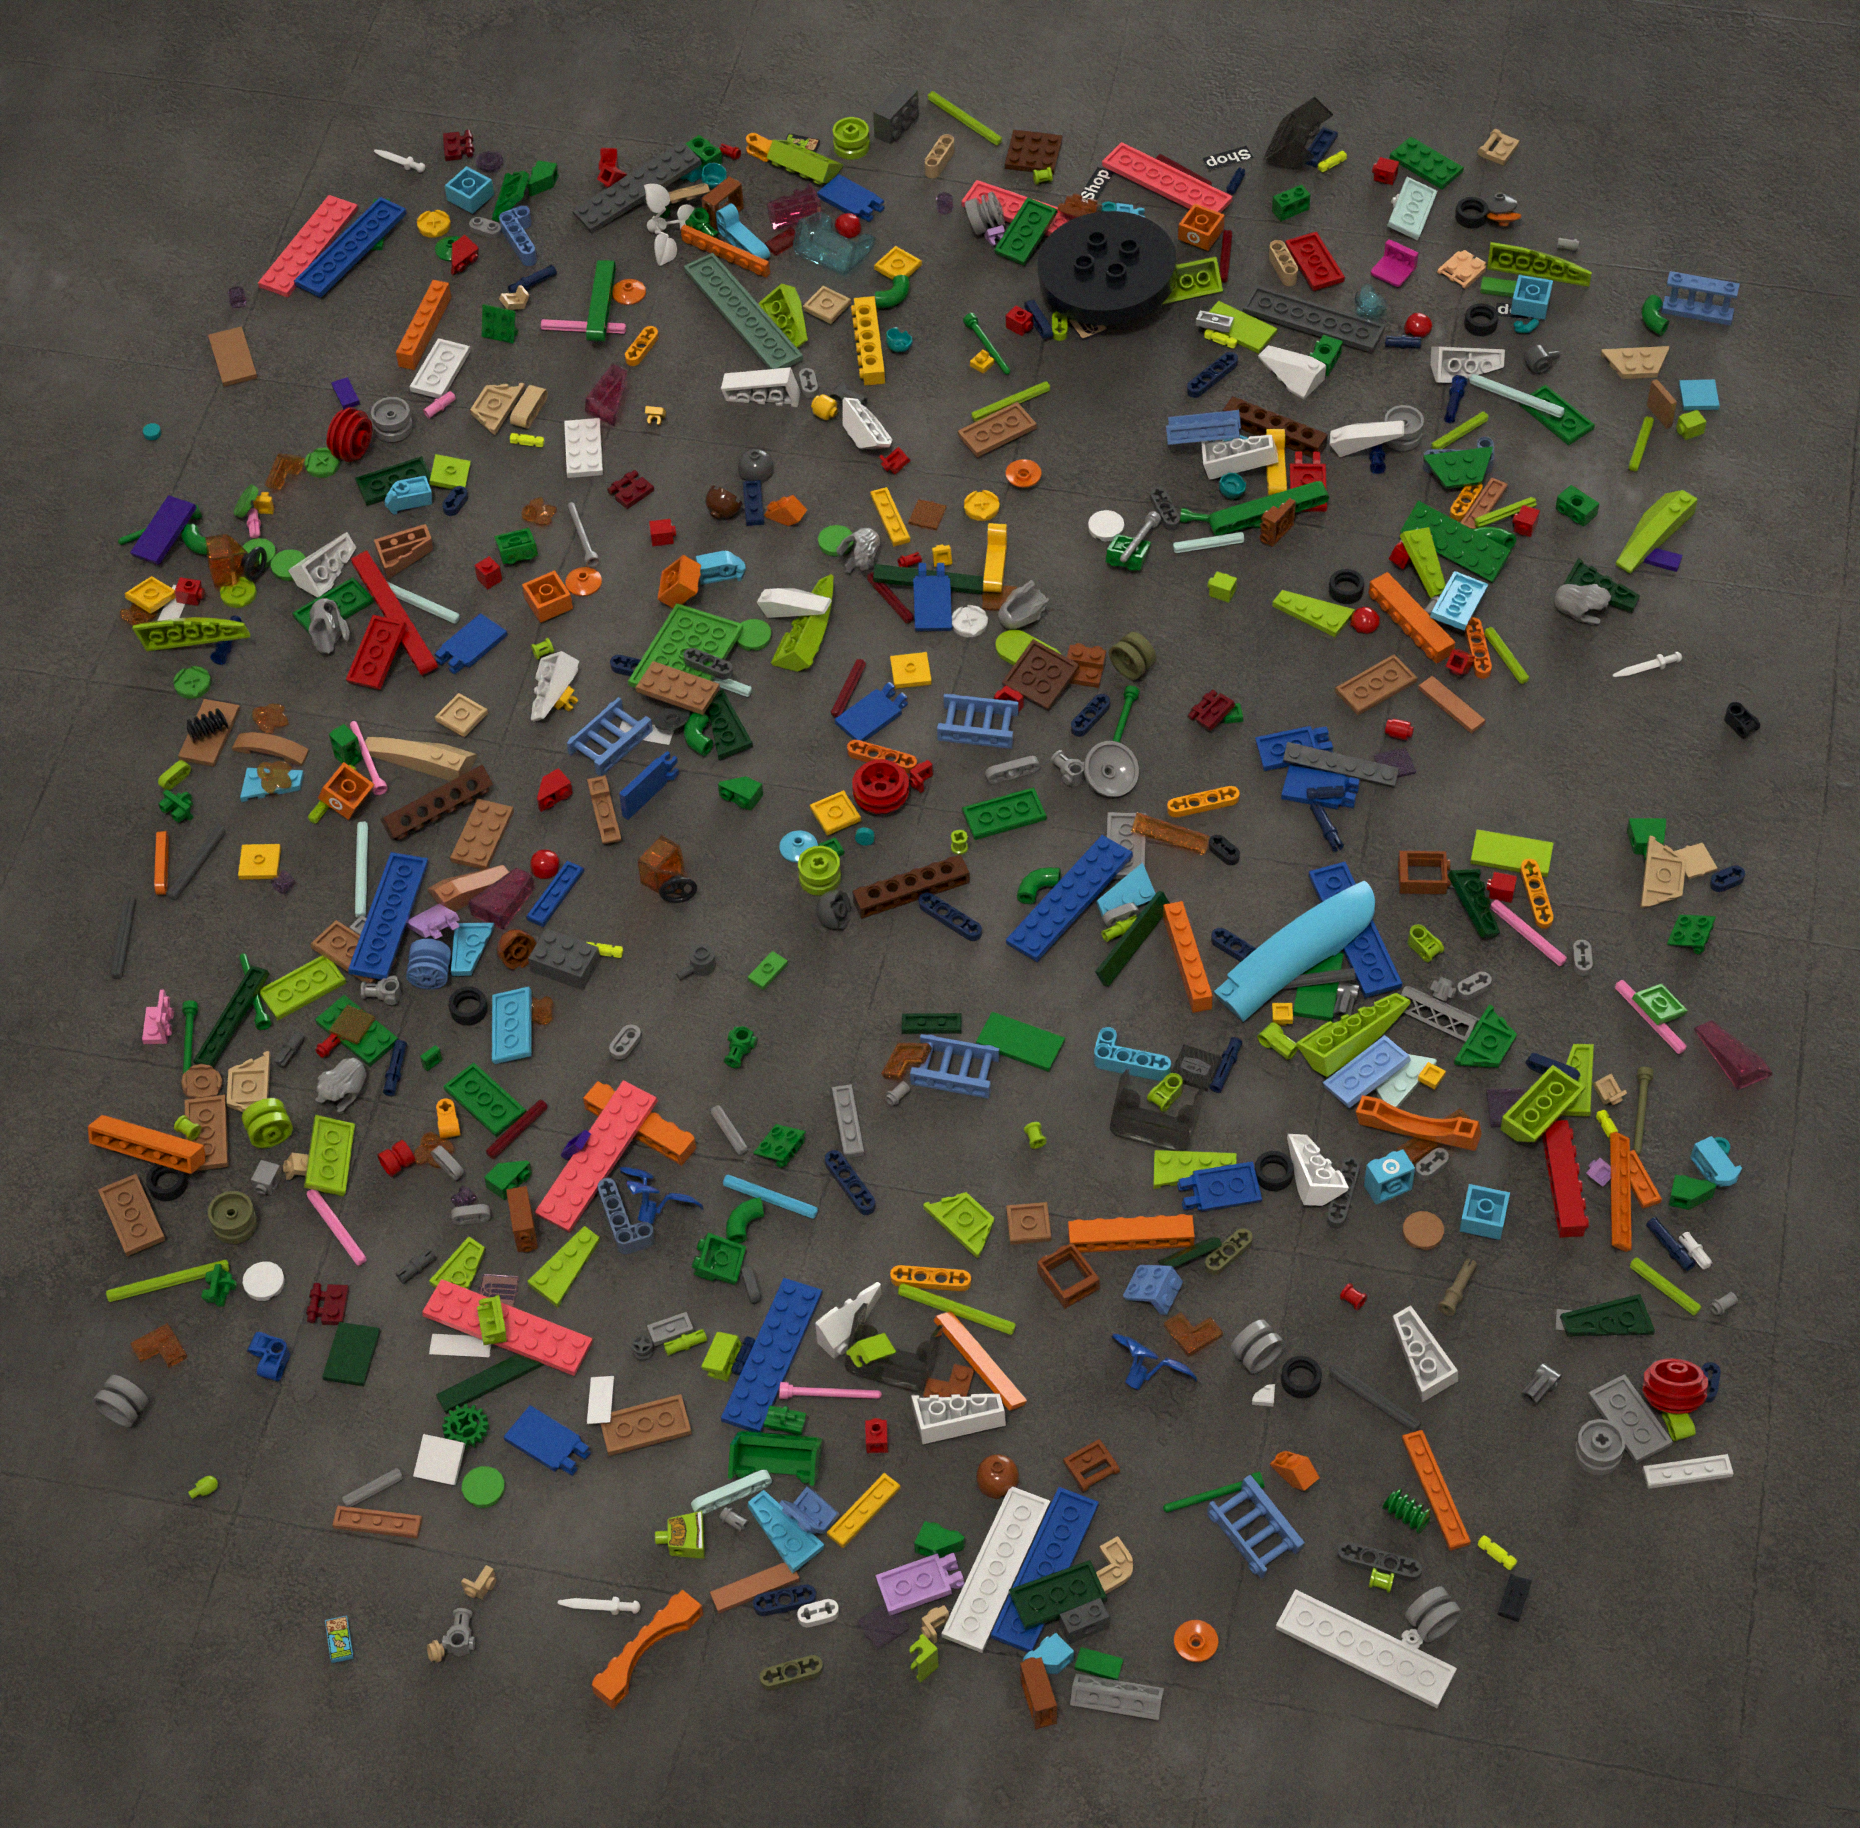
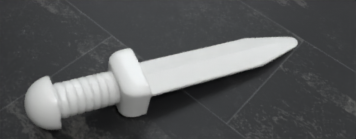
M374 150L381 157L404 165L406 170L413 168L419 173L425 170L423 163L414 162L410 156L406 159L387 151Z
M1674 652V654L1666 657L1658 654L1656 659L1624 668L1614 673L1613 677L1629 676L1656 667H1660L1662 670L1668 663L1680 662L1682 655L1679 652Z
M613 1597L612 1601L581 1598L558 1601L559 1605L570 1608L611 1611L612 1615L619 1614V1611H631L633 1614H636L641 1608L637 1601L633 1603L620 1602L618 1597Z

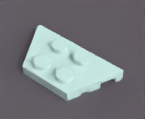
M1408 1054L1411 1061L1374 1089L1377 1092L1378 1098L1398 1108L1420 1084V1081L1417 1080L1418 1075L1426 1064L1430 1062L1436 1065V1059Z

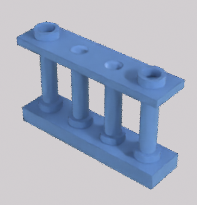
M1670 271L1667 286L1672 287L1670 297L1665 296L1661 313L1731 326L1734 308H1729L1731 297L1737 298L1740 284ZM1679 288L1689 290L1688 300L1677 298ZM1696 291L1707 293L1705 303L1695 301ZM1714 294L1724 296L1722 306L1712 305Z
M1239 410L1173 416L1168 417L1169 425L1166 426L1168 445L1239 438V428H1241Z
M944 694V708L948 709L945 724L938 723V741L1012 749L1013 731H1009L1011 716H1018L1019 714L1018 702ZM955 710L967 711L964 726L953 725ZM974 712L985 713L982 728L971 727ZM993 714L1004 715L1001 730L990 729Z
M618 697L615 701L609 703L607 708L575 736L570 737L567 742L568 753L572 756L579 750L594 761L596 774L603 776L653 731L652 721L647 716L637 721L623 711L622 700ZM618 716L633 726V728L628 732H624L610 721ZM605 727L620 739L612 744L597 733ZM593 739L607 750L602 755H598L584 744Z
M921 1034L920 1046L925 1050L920 1068H911V1085L989 1099L991 1081L986 1079L991 1061L999 1062V1048L991 1045L985 1046ZM932 1051L944 1052L938 1072L927 1070ZM952 1054L964 1056L959 1075L947 1073ZM971 1058L983 1059L979 1078L977 1079L967 1077Z
M1251 1475L1243 1479L1241 1492L1218 1507L1214 1501L1209 1503L1207 1514L1210 1520L1219 1525L1249 1563L1248 1567L1255 1575L1257 1574L1261 1579L1266 1574V1564L1287 1549L1297 1554L1304 1546L1305 1542ZM1246 1498L1251 1499L1255 1504V1509L1231 1524L1224 1514ZM1264 1516L1268 1520L1269 1525L1245 1542L1237 1531L1257 1517ZM1272 1533H1278L1282 1538V1543L1261 1558H1258L1251 1548Z

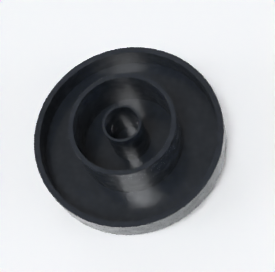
M1102 211L1079 216L1057 228L1042 245L1038 256L1040 289L1045 300L1053 309L1074 321L1091 325L1127 323L1151 313L1169 297L1177 279L1176 250L1167 232L1158 224L1143 216L1121 211Z

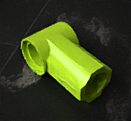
M1271 1022L1257 1035V1039L1262 1046L1268 1049L1273 1048L1287 1060L1292 1059L1299 1050L1297 1044L1284 1035L1281 1027L1274 1022Z

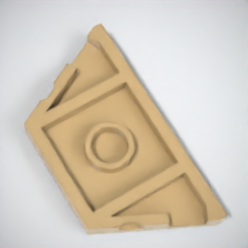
M703 183L673 190L668 193L671 204L684 199H694L697 196H701L702 193L710 192L709 186Z
M1669 346L1602 349L1601 357L1608 359L1609 365L1613 370L1617 371V374L1622 379L1658 377L1660 368L1664 364L1666 355H1668Z
M519 383V386L509 387L508 384L498 386L486 385L470 409L471 415L492 434L496 435L525 390V384Z
M1649 836L1647 844L1641 909L1681 898L1683 894L1686 858L1673 852L1667 845L1663 846L1653 836Z
M269 1051L264 1052V1056L254 1061L251 1058L243 1064L236 1065L228 1070L227 1106L229 1108L244 1112L254 1102L269 1097L271 1059Z

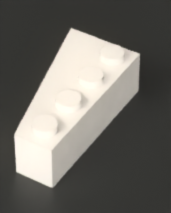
M791 367L725 373L721 386L726 401L749 403V401H755L758 404L773 402L777 406H783V403L791 404V407H798L801 394Z
M1272 435L1250 436L1245 440L1239 437L1233 438L1232 441H1223V439L1215 440V442L1201 441L1203 465L1209 480L1222 477L1229 472L1238 473L1278 462V452Z
M1410 1305L1393 1315L1394 1329L1422 1402L1458 1382V1370Z
M960 1394L952 1395V1397L930 1395V1398H919V1395H911L913 1412L922 1444L1006 1426L1005 1411L1000 1394H972L971 1397H961Z

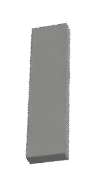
M852 1084L832 1087L844 1158L864 1156Z

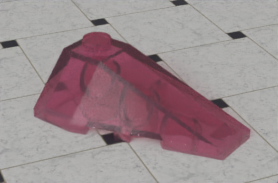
M1711 1020L1694 1028L1737 1090L1772 1075V1071L1759 1055Z

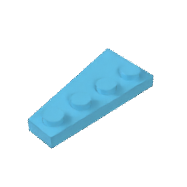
M765 1490L748 1501L749 1510L792 1574L824 1549V1544L809 1530L808 1532L802 1530L797 1525L798 1520L782 1512L783 1507Z

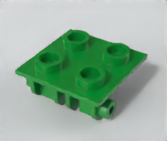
M483 304L481 337L514 344V337L518 335V329L515 327L516 311Z
M1679 914L1667 945L1692 946L1695 954H1701L1704 952V946L1710 937V931L1714 928L1713 924L1716 916Z
M775 1124L753 1154L776 1160V1165L779 1168L786 1167L787 1163L791 1160L790 1158H793L794 1153H797L801 1145L804 1144V1134L806 1132Z

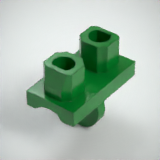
M167 789L163 792L164 799L158 804L162 812L168 813L171 809H174L170 814L177 823L185 818L189 821L194 818L190 814L193 802L191 801L192 795L189 792L177 793V795H174Z
M215 1264L213 1271L206 1272V1283L211 1286L209 1289H204L201 1295L206 1303L214 1302L218 1307L225 1305L226 1295L229 1294V1291L235 1290L237 1282L232 1279L233 1275L225 1271L221 1264Z
M769 1405L764 1427L770 1428V1430L791 1432L794 1435H801L807 1414L789 1410L788 1406L780 1408Z

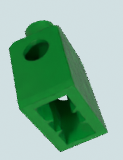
M1629 818L1627 834L1634 854L1644 855V860L1646 861L1649 836L1655 837L1657 842L1664 845L1666 818Z

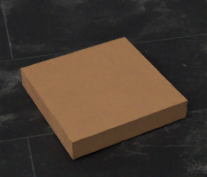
M1655 379L1651 381L1647 407L1666 429L1672 427L1677 401Z
M1047 1202L1006 1206L1010 1245L1051 1241Z

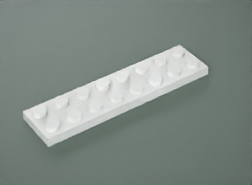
M1015 1487L1008 1490L942 1631V1638L983 1653L1009 1596V1589L1013 1587L1050 1507L1049 1500Z
M1296 1589L1276 1624L1277 1630L1435 1708H1438L1457 1670L1456 1667Z

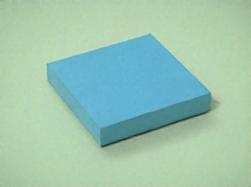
M1715 379L1679 380L1683 411L1719 410L1720 405Z

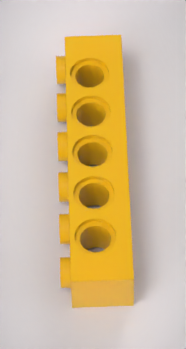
M875 296L854 298L851 312L852 316H855L853 318V328H857V330H854L855 341H859V343H856V351L860 353L857 356L858 366H862V368H859L860 379L864 380V386L885 384Z

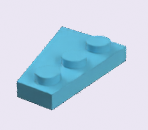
M247 768L240 796L241 802L248 801V798L257 796L259 799L264 798L267 794L277 793L279 795L301 790L304 778L303 770Z
M1143 862L1096 901L1102 917L1111 909L1127 903H1135L1136 906H1140L1150 902L1156 893Z
M458 923L460 927L454 929L451 963L452 976L472 975L495 928L494 923Z

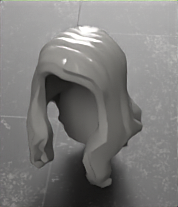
M861 528L842 540L841 544L837 547V554L840 556L843 555L852 541L856 540L857 542L854 551L855 557L848 559L844 566L846 568L845 573H851L855 567H860L861 571L872 568L874 557L880 546V538L877 532L870 528Z
M1030 580L1023 587L1012 590L1007 600L1000 607L998 617L1005 628L1014 630L1040 620V614L1049 603V598H1046L1044 594L1040 593V590L1034 588L1035 583L1033 580Z
M1565 584L1558 588L1554 604L1560 612L1570 615L1578 622L1598 625L1600 623L1599 618L1584 615L1583 613L1589 609L1601 611L1602 608L1607 609L1611 595L1607 589L1600 588L1597 584L1586 586Z
M322 598L316 601L310 609L311 623L309 634L312 636L316 649L320 653L329 654L333 651L334 643H337L341 635H343L346 641H349L350 630L347 626V621L340 616L339 609L333 600Z
M356 1058L343 1059L334 1069L324 1071L319 1075V1083L316 1086L319 1096L315 1100L322 1104L326 1100L336 1101L339 1098H343L337 1105L338 1114L344 1113L345 1109L356 1099L366 1079V1071L362 1062Z

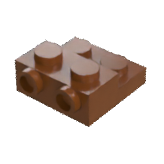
M1073 193V195L1066 196L1065 203H1059L1057 210L1079 217L1101 212L1103 205L1098 204V201L1089 198L1086 200L1083 199L1082 195Z
M1289 498L1279 508L1272 506L1269 511L1264 512L1261 518L1262 523L1260 524L1262 534L1259 536L1263 543L1274 547L1294 526L1295 500Z
M1081 643L1070 645L1067 658L1079 664L1080 668L1069 683L1099 688L1106 663V650H1103L1100 646L1088 648Z

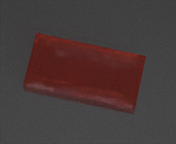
M790 227L765 242V245L776 256L800 242L802 236Z

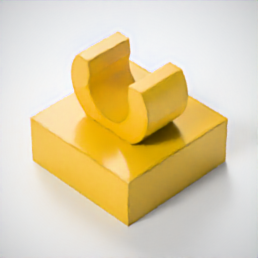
M983 349L970 360V366L983 374L994 365V359Z
M646 406L645 414L648 416V424L651 425L652 419L657 418V425H661V418L666 416L665 409L662 407Z
M261 492V496H257L256 500L253 501L254 508L260 514H273L274 512L272 497H268L269 492Z
M942 544L932 548L934 567H937V563H944V566L952 564L950 545L944 546Z
M568 686L554 704V707L559 710L564 706L565 710L571 711L573 706L569 702H572L574 705L578 702L575 696H571L575 690Z
M1272 1003V1022L1279 1026L1293 1024L1292 1003Z
M1428 1062L1418 1075L1417 1080L1436 1089L1444 1078L1446 1071Z

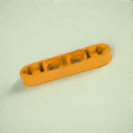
M1227 786L1173 798L1168 801L1167 813L1171 817H1182L1232 806L1238 803L1240 793L1238 788ZM1210 797L1217 798V801L1212 803L1209 802L1207 799ZM1191 801H1197L1199 805L1193 807L1189 803Z
M1525 859L1521 864L1520 873L1536 925L1539 928L1547 929L1553 923V912L1540 868L1534 859ZM1526 866L1533 868L1532 876H1530L1529 869H1526ZM1537 882L1540 887L1533 889L1529 886V883ZM1537 898L1543 899L1545 904L1538 906L1534 903V900ZM1542 911H1544V917L1547 919L1546 922L1541 919Z
M898 1265L893 1267L890 1272L892 1284L898 1287L904 1283L915 1288L966 1291L971 1286V1275L965 1270ZM898 1273H902L901 1279L897 1278ZM917 1274H924L926 1279L924 1281H917L915 1276ZM939 1275L947 1278L943 1283H939L935 1279ZM960 1278H964V1282L962 1284L959 1283Z

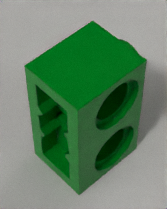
M698 135L686 143L701 159L702 169L708 163L722 164L721 150L713 146L702 136Z
M1301 184L1275 195L1272 201V212L1281 222L1310 209L1311 194Z
M345 724L329 733L334 757L341 764L344 762L347 765L355 766L363 760L358 737Z

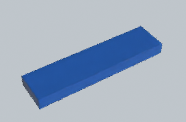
M566 861L526 916L527 920L544 928L584 873V868Z

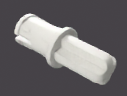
M1689 1232L1683 1233L1682 1235L1685 1238L1683 1239L1680 1236L1678 1240L1686 1248L1688 1255L1693 1257L1702 1269L1709 1268L1712 1261L1702 1250L1703 1246L1698 1244Z

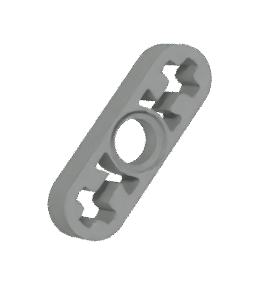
M1028 756L991 766L985 771V775L990 784H996L1033 774L1040 769V764L1036 756Z

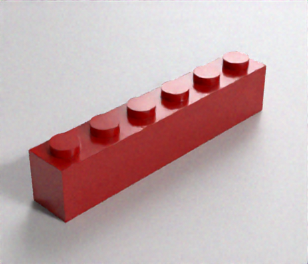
M1568 1120L1554 1121L1542 1134L1558 1235L1559 1238L1584 1236L1585 1229L1589 1228L1588 1216H1584L1586 1203L1585 1198H1581L1583 1186L1582 1181L1578 1180L1577 1176L1579 1175V1163H1575L1574 1158L1576 1157V1146L1572 1145L1571 1141L1573 1140V1129L1569 1128Z

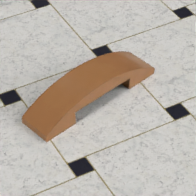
M255 732L239 734L232 747V751L245 754L256 751L283 757L286 763L303 766L309 753V749L291 740Z
M606 775L587 779L602 844L621 841Z

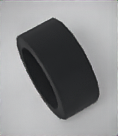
M1477 197L1463 198L1456 206V221L1461 226L1470 229L1482 227L1488 219V205L1484 200ZM1473 209L1481 214L1469 216L1463 213V211Z
M1474 304L1466 310L1465 328L1468 332L1477 336L1492 334L1497 328L1498 312L1488 304ZM1484 316L1491 321L1481 324L1473 321L1472 318Z
M1340 569L1331 575L1329 594L1335 601L1351 604L1362 597L1364 578L1360 573L1352 569ZM1348 581L1355 584L1357 588L1352 591H1343L1337 588L1336 584Z
M459 988L449 998L450 1014L452 1019L459 1024H476L487 1013L486 998L484 993L478 988ZM466 999H474L479 1002V1007L469 1013H462L456 1009L457 1005Z
M1268 1151L1258 1157L1255 1163V1172L1259 1186L1268 1191H1280L1290 1185L1293 1179V1163L1285 1153ZM1276 1163L1286 1169V1174L1282 1178L1271 1179L1262 1173V1168L1267 1164Z
M155 1164L146 1176V1183L151 1195L155 1199L172 1201L184 1193L187 1187V1178L183 1171ZM164 1174H176L179 1178L177 1183L168 1189H160L155 1186L156 1180Z
M1308 1356L1292 1357L1283 1365L1281 1374L1282 1387L1293 1397H1311L1320 1388L1322 1371L1319 1364ZM1304 1368L1312 1372L1314 1381L1309 1385L1299 1386L1290 1381L1289 1373L1293 1369Z

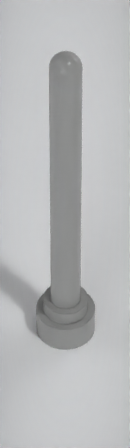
M570 502L568 503V508L586 553L584 561L587 567H596L599 565L600 559L598 554L591 549L575 504Z
M1152 511L1148 513L1145 518V525L1121 555V562H1126L1149 530L1158 526L1161 517L1157 512Z

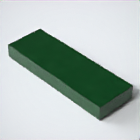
M961 1013L902 1014V1034H961Z
M1210 1237L1158 1260V1263L1161 1266H1172L1174 1268L1219 1248L1222 1244L1219 1238Z

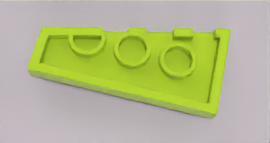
M1430 528L1401 533L1399 536L1430 598L1440 597L1446 584Z

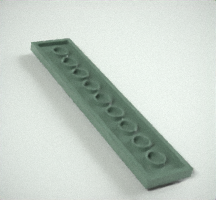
M710 253L684 266L685 273L768 369L788 368L803 360L801 352L714 253Z

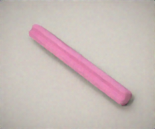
M541 320L542 330L586 332L587 321ZM608 323L606 333L625 334L626 324Z
M1497 899L1491 903L1490 908L1558 966H1562L1566 962L1567 957L1503 903Z
M1624 980L1616 983L1615 989L1676 1053L1681 1054L1686 1050L1687 1046L1665 1023L1657 1025L1632 999L1636 992Z
M312 1189L307 1191L308 1199L356 1265L360 1266L365 1263L366 1256L320 1193Z

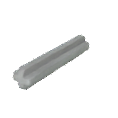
M721 1106L713 1107L711 1114L739 1155L748 1151L747 1145Z
M396 1468L343 1496L344 1505L352 1507L403 1479L402 1473Z

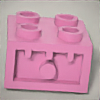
M164 989L160 990L158 1007H146L142 1037L143 1044H167L168 1036L172 1034L170 1019L174 1018L173 1007L170 1008V998L166 996Z

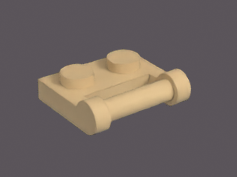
M1494 129L1489 139L1478 149L1477 153L1483 158L1504 166L1518 148L1520 140L1504 135L1500 130ZM1495 140L1499 141L1493 151H1489Z

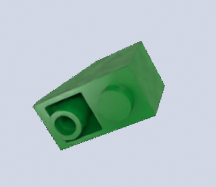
M537 161L536 166L532 168L531 177L527 180L528 184L526 187L529 189V196L537 195L554 187L559 176L557 163Z
M747 776L718 783L719 796L750 811L763 796L762 783Z
M525 1160L498 1163L484 1177L486 1188L505 1201L507 1199V1189L518 1188L530 1178L532 1174L530 1162Z
M1675 1174L1668 1206L1690 1210L1713 1198L1716 1184L1708 1180H1698L1686 1175L1680 1176Z
M925 1521L914 1542L915 1553L925 1557L938 1554L940 1559L951 1553L964 1550L965 1536L958 1531L944 1529L938 1523Z

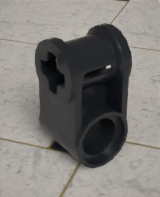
M1732 702L1728 705L1724 720L1739 737L1744 739L1753 730L1757 731L1760 729L1759 720L1741 703Z

